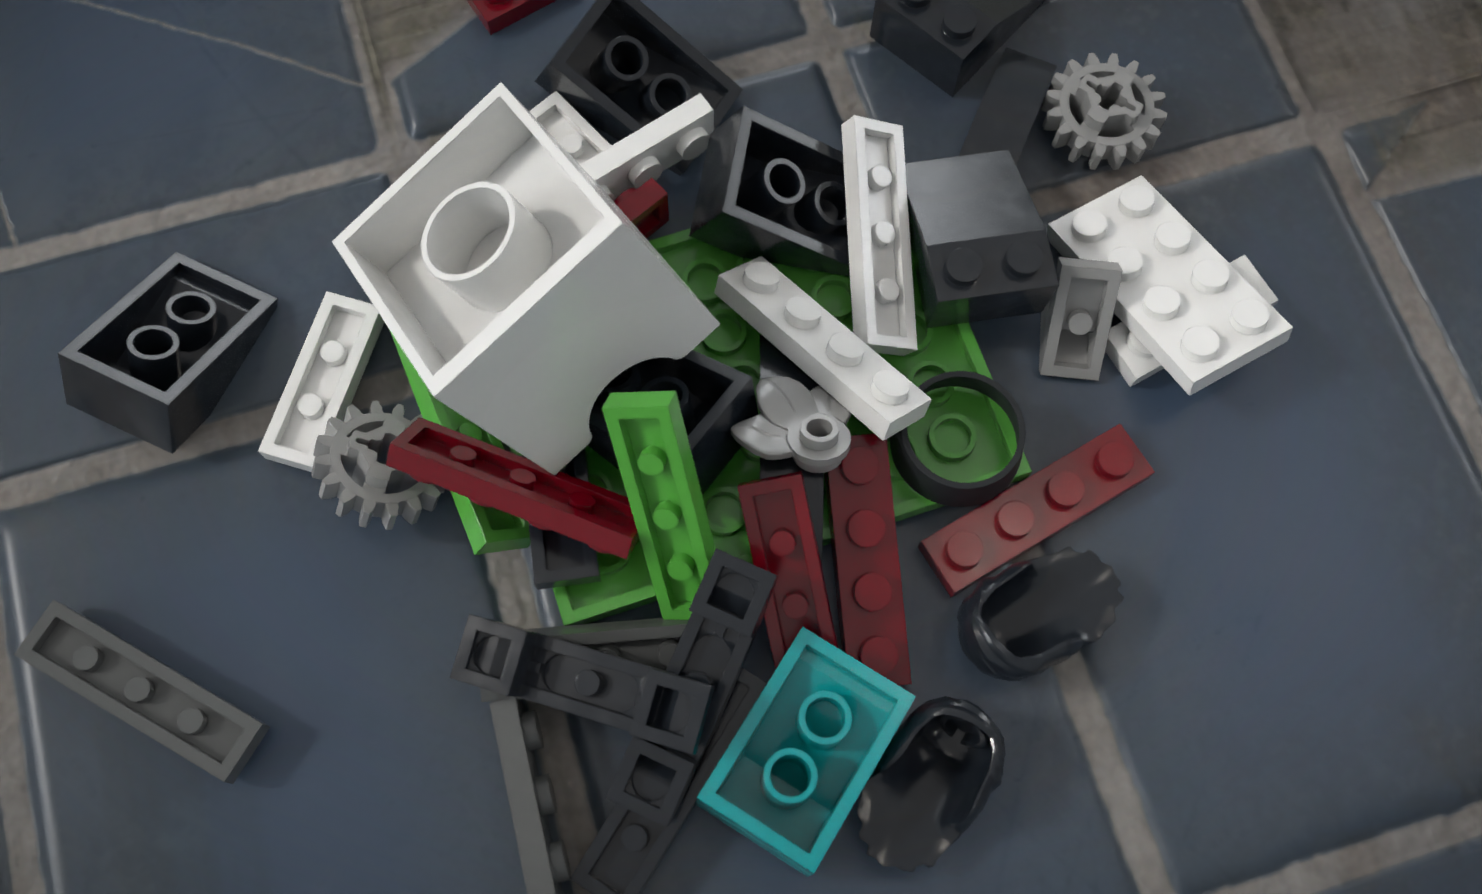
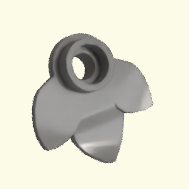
M774 376L763 378L757 384L756 399L761 413L731 427L733 438L742 447L767 460L793 457V460L800 468L813 473H825L839 466L849 453L851 434L846 424L852 413L820 385L809 391L797 380L789 377Z

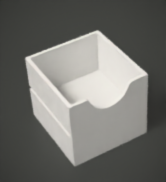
M502 82L332 241L433 397L552 475H556L591 442L592 434L589 428V417L592 407L602 390L616 376L629 367L648 359L661 357L681 359L720 325L719 321L609 195Z

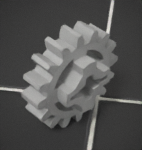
M1095 53L1088 54L1083 67L1074 59L1068 61L1064 73L1056 72L1053 76L1041 110L1047 112L1042 124L1043 130H1057L1051 145L1054 148H1059L1067 144L1072 148L1068 158L1071 162H1075L1081 155L1089 157L1088 163L1092 170H1096L1101 159H1107L1113 170H1119L1125 157L1134 164L1137 163L1146 149H1152L1161 134L1160 129L1167 118V112L1160 109L1166 98L1165 93L1150 91L1156 77L1150 74L1140 78L1135 74L1139 62L1135 60L1129 63L1126 68L1119 66L1118 55L1115 53H1111L1107 63H1100Z
M372 401L368 414H362L357 407L350 405L347 407L344 422L335 417H331L327 421L325 434L318 435L313 453L315 458L311 474L312 478L322 480L318 494L321 499H331L336 496L339 498L336 515L342 517L353 509L360 513V527L366 528L373 516L381 517L385 529L392 530L398 515H402L412 525L417 523L422 508L431 512L435 509L440 494L444 493L445 488L435 484L421 483L407 473L386 466L389 444L419 417L423 418L421 414L410 421L404 418V405L398 403L394 407L392 414L383 413L379 401Z

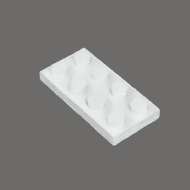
M1142 175L1048 224V240L1063 257L1119 263L1123 272L1114 308L1115 315L1189 396L1286 343L1290 337L1293 327Z

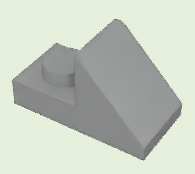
M1065 257L1058 258L1056 275L1059 286L1041 312L1040 375L1099 381L1123 272L1119 263Z

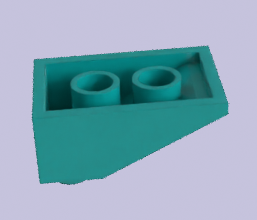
M802 626L697 796L696 805L806 877H809L817 870L916 696Z

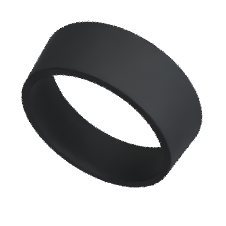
M946 372L928 379L918 388L926 393L941 387H965L981 392L991 398L1003 409L1014 428L1017 449L1013 458L1002 471L983 481L971 483L950 481L934 474L920 462L910 445L907 427L890 437L891 455L904 481L924 498L952 507L974 506L987 502L999 495L1014 479L1021 463L1025 444V422L1019 405L1013 396L996 381L974 372Z

